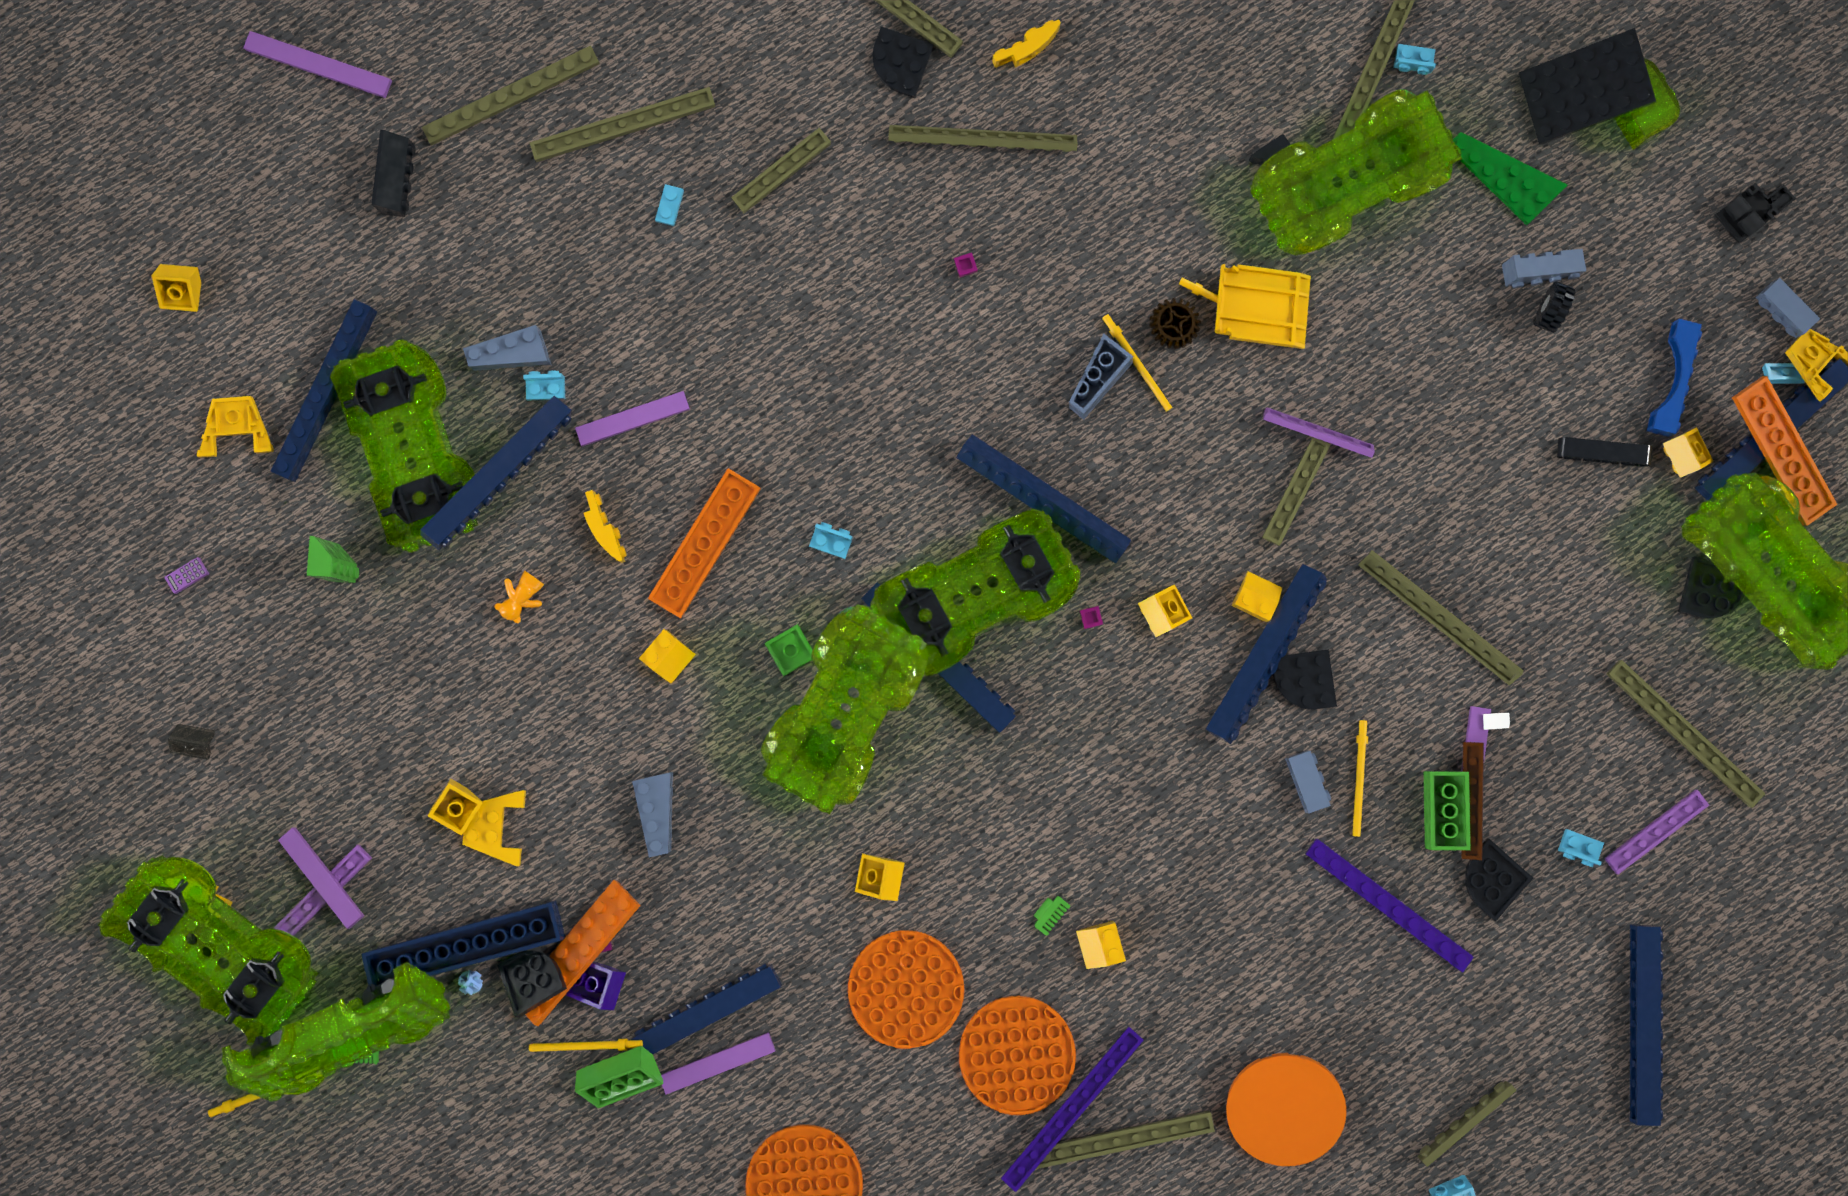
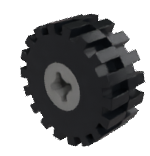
M1557 281L1553 282L1546 291V295L1542 298L1536 313L1537 315L1534 318V326L1551 333L1556 332L1561 327L1562 322H1564L1566 315L1569 313V309L1572 307V301L1576 293L1575 289Z

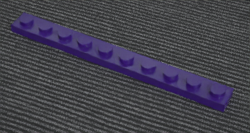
M1315 839L1306 851L1305 855L1463 973L1474 958L1470 953L1320 840Z
M1129 1026L1003 1174L1001 1180L1013 1191L1017 1192L1144 1041Z

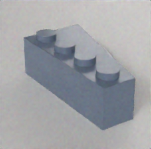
M1583 249L1563 250L1556 252V255H1553V252H1545L1537 257L1535 253L1527 254L1521 258L1520 255H1513L1502 264L1505 286H1512L1513 289L1521 288L1527 283L1535 286L1547 280L1550 283L1559 282L1562 280L1561 278L1568 277V280L1580 278V275L1586 272Z
M536 325L463 348L468 366L474 371L552 365L541 330Z
M1105 334L1102 335L1098 347H1096L1069 401V409L1083 420L1133 364V356Z
M673 772L632 781L649 858L671 852Z

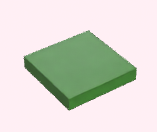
M798 624L764 643L783 676L817 658Z

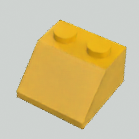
M160 264L151 275L159 308L197 312L201 290L198 267Z
M1697 427L1663 443L1664 452L1667 457H1670L1673 463L1672 468L1680 478L1700 470L1713 462Z
M1247 571L1231 606L1264 622H1268L1271 620L1278 605L1282 587Z
M1175 584L1138 603L1155 637L1192 619Z
M663 629L639 659L672 684L696 654L668 630Z
M450 778L430 809L428 817L462 836L483 802L468 788Z
M862 854L855 892L881 900L898 901L905 863L889 858Z
M1114 921L1076 931L1086 969L1107 967L1126 961Z

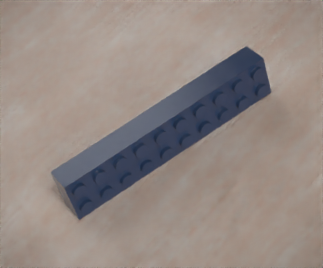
M555 900L362 953L361 956L368 985L374 984L377 986L387 979L406 983L565 939V933Z

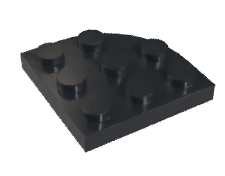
M881 26L873 47V65L879 79L891 90L916 98L934 44Z
M1692 557L1678 612L1703 619L1718 618L1736 609L1742 602L1751 572L1700 557Z
M1329 649L1285 655L1280 659L1273 678L1278 691L1286 700L1303 709L1337 707Z
M1489 838L1483 842L1482 860H1469L1465 873L1466 888L1471 900L1495 922L1533 879L1529 873Z
M533 950L522 951L497 965L514 1016L517 1018L522 1017L567 989L558 964L554 959L542 952Z

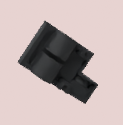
M1755 182L1718 211L1715 217L1739 244L1763 227L1766 222L1780 213L1796 198L1785 185L1780 186L1767 196Z

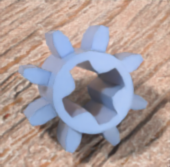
M471 970L463 972L458 979V985L461 986L459 990L465 995L467 993L470 995L477 993L482 988L483 980L480 979L481 974Z

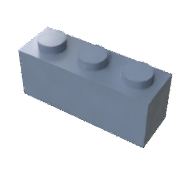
M1781 278L1771 282L1755 297L1759 301V305L1767 309L1772 314V318L1776 322L1781 323L1786 328V332L1795 338L1804 335L1820 320Z
M1306 750L1286 757V763L1305 813L1309 814L1331 806L1329 802L1331 796L1323 786L1324 777L1321 771L1318 772L1315 765L1318 764L1315 754Z

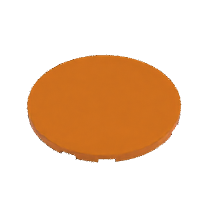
M900 930L884 934L869 943L858 955L852 966L848 980L850 1008L857 1023L874 1040L900 1049L926 1046L942 1037L959 1016L964 999V981L961 968L952 952L942 942L928 934L912 930Z
M1007 996L996 999L979 1009L972 1016L963 1031L959 1045V1064L964 1081L980 1102L1000 1113L1026 1115L1048 1107V1105L1063 1094L1074 1073L1076 1049L1071 1031L1056 1010L1038 999L1027 996Z
M1277 1053L1253 1061L1236 1076L1228 1092L1226 1114L1233 1137L1248 1154L1272 1165L1297 1166L1318 1159L1334 1146L1344 1129L1346 1102L1337 1079L1325 1066L1304 1055Z
M793 1125L769 1136L754 1153L746 1174V1196H862V1170L852 1148L836 1133L816 1125Z

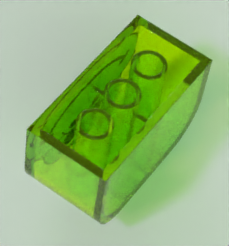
M1645 58L1657 102L1614 118L1633 150L1658 137L1677 121L1680 114L1679 102L1676 99L1675 92L1667 84L1665 75L1660 72L1652 61Z

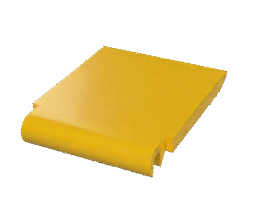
M1226 264L1221 265L1215 333L1230 335L1229 339L1305 349L1311 276L1298 272L1239 264L1237 266L1233 265L1231 268H1226Z

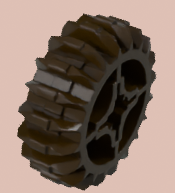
M1172 298L1171 304L1167 299L1164 300V305L1159 303L1157 305L1158 309L1154 308L1152 311L1154 315L1150 316V320L1153 322L1149 324V327L1155 328L1150 332L1151 335L1157 334L1154 339L1155 341L1162 339L1161 346L1165 342L1168 343V349L1171 348L1172 344H1174L1175 350L1178 349L1179 343L1182 348H1185L1186 342L1191 344L1193 342L1191 338L1196 339L1198 336L1195 332L1200 331V327L1196 325H1199L1201 320L1195 319L1199 316V313H1193L1195 306L1189 308V301L1185 305L1182 304V298L1179 299L1178 303H1176L1175 298ZM1175 310H1179L1183 312L1185 315L1179 316L1176 314ZM1167 311L1168 322L1161 326L1160 317ZM1173 320H1175V322L1178 321L1179 324L1177 327H1175V325H1170ZM1189 322V332L1183 336L1182 325ZM1171 331L1174 333L1175 337H1171L1167 335L1165 332Z

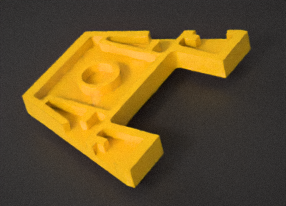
M1809 329L1804 335L1797 338L1785 354L1817 400L1822 401L1833 388L1818 374L1833 357L1836 360L1841 359L1848 366V352L1844 349V346L1837 347L1829 342V338Z
M253 397L212 399L206 419V429L201 437L202 443L200 450L197 451V457H217V437L253 434L254 453L274 452Z
M526 790L482 801L481 807L463 833L462 845L514 866H520L522 848L502 847L505 807L525 808Z

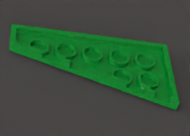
M1462 132L1446 146L1525 225H1528L1568 186Z

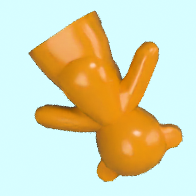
M525 570L515 590L511 580L506 578L504 584L509 599L502 603H496L494 607L503 618L519 623L521 621L522 607L535 608L542 605V602L539 600L529 599L544 584Z

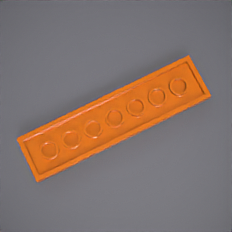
M1760 377L1733 396L1732 399L1801 524L1808 526L1835 507L1837 503L1768 377Z
M728 468L648 599L677 617L682 618L761 488Z
M613 880L567 934L565 939L551 953L550 957L558 964L567 989L525 1014L535 1026H539L641 906L618 881Z

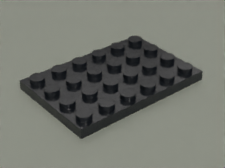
M1635 28L1519 72L1540 145L1657 102Z

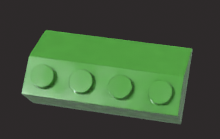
M310 536L307 576L331 582L355 583L359 577V568L341 545Z
M1424 771L1425 849L1470 850L1469 772Z
M639 1046L577 1070L575 1092L599 1109L662 1085L663 1078L653 1054L644 1047Z

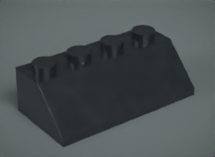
M380 130L372 205L382 215L405 217L406 211L409 210L407 196L411 192V182L409 179L410 175L413 174L414 168L411 162L412 156H415L416 148L409 138L386 130Z

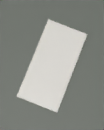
M1509 713L1483 714L1484 730L1509 728Z

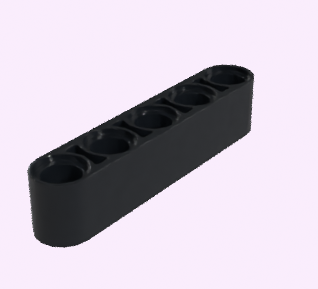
M1561 437L1558 438L1557 458L1583 459V461L1591 462L1602 461V463L1619 464L1620 462L1621 465L1638 466L1640 464L1642 467L1651 466L1652 446Z

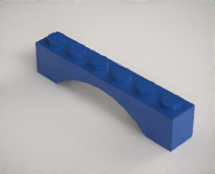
M1683 319L1672 322L1668 342L1675 359L1674 382L1664 402L1651 412L1647 432L1670 437L1679 431L1681 426L1679 419L1685 409L1683 402L1689 391L1688 381L1693 374L1692 364L1698 353L1696 347L1697 342H1699L1702 336V331H1700L1702 324Z

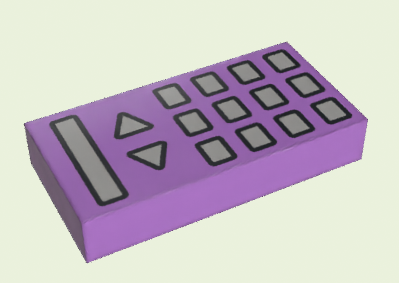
M197 557L164 578L173 593L177 594L209 575V572L201 559Z

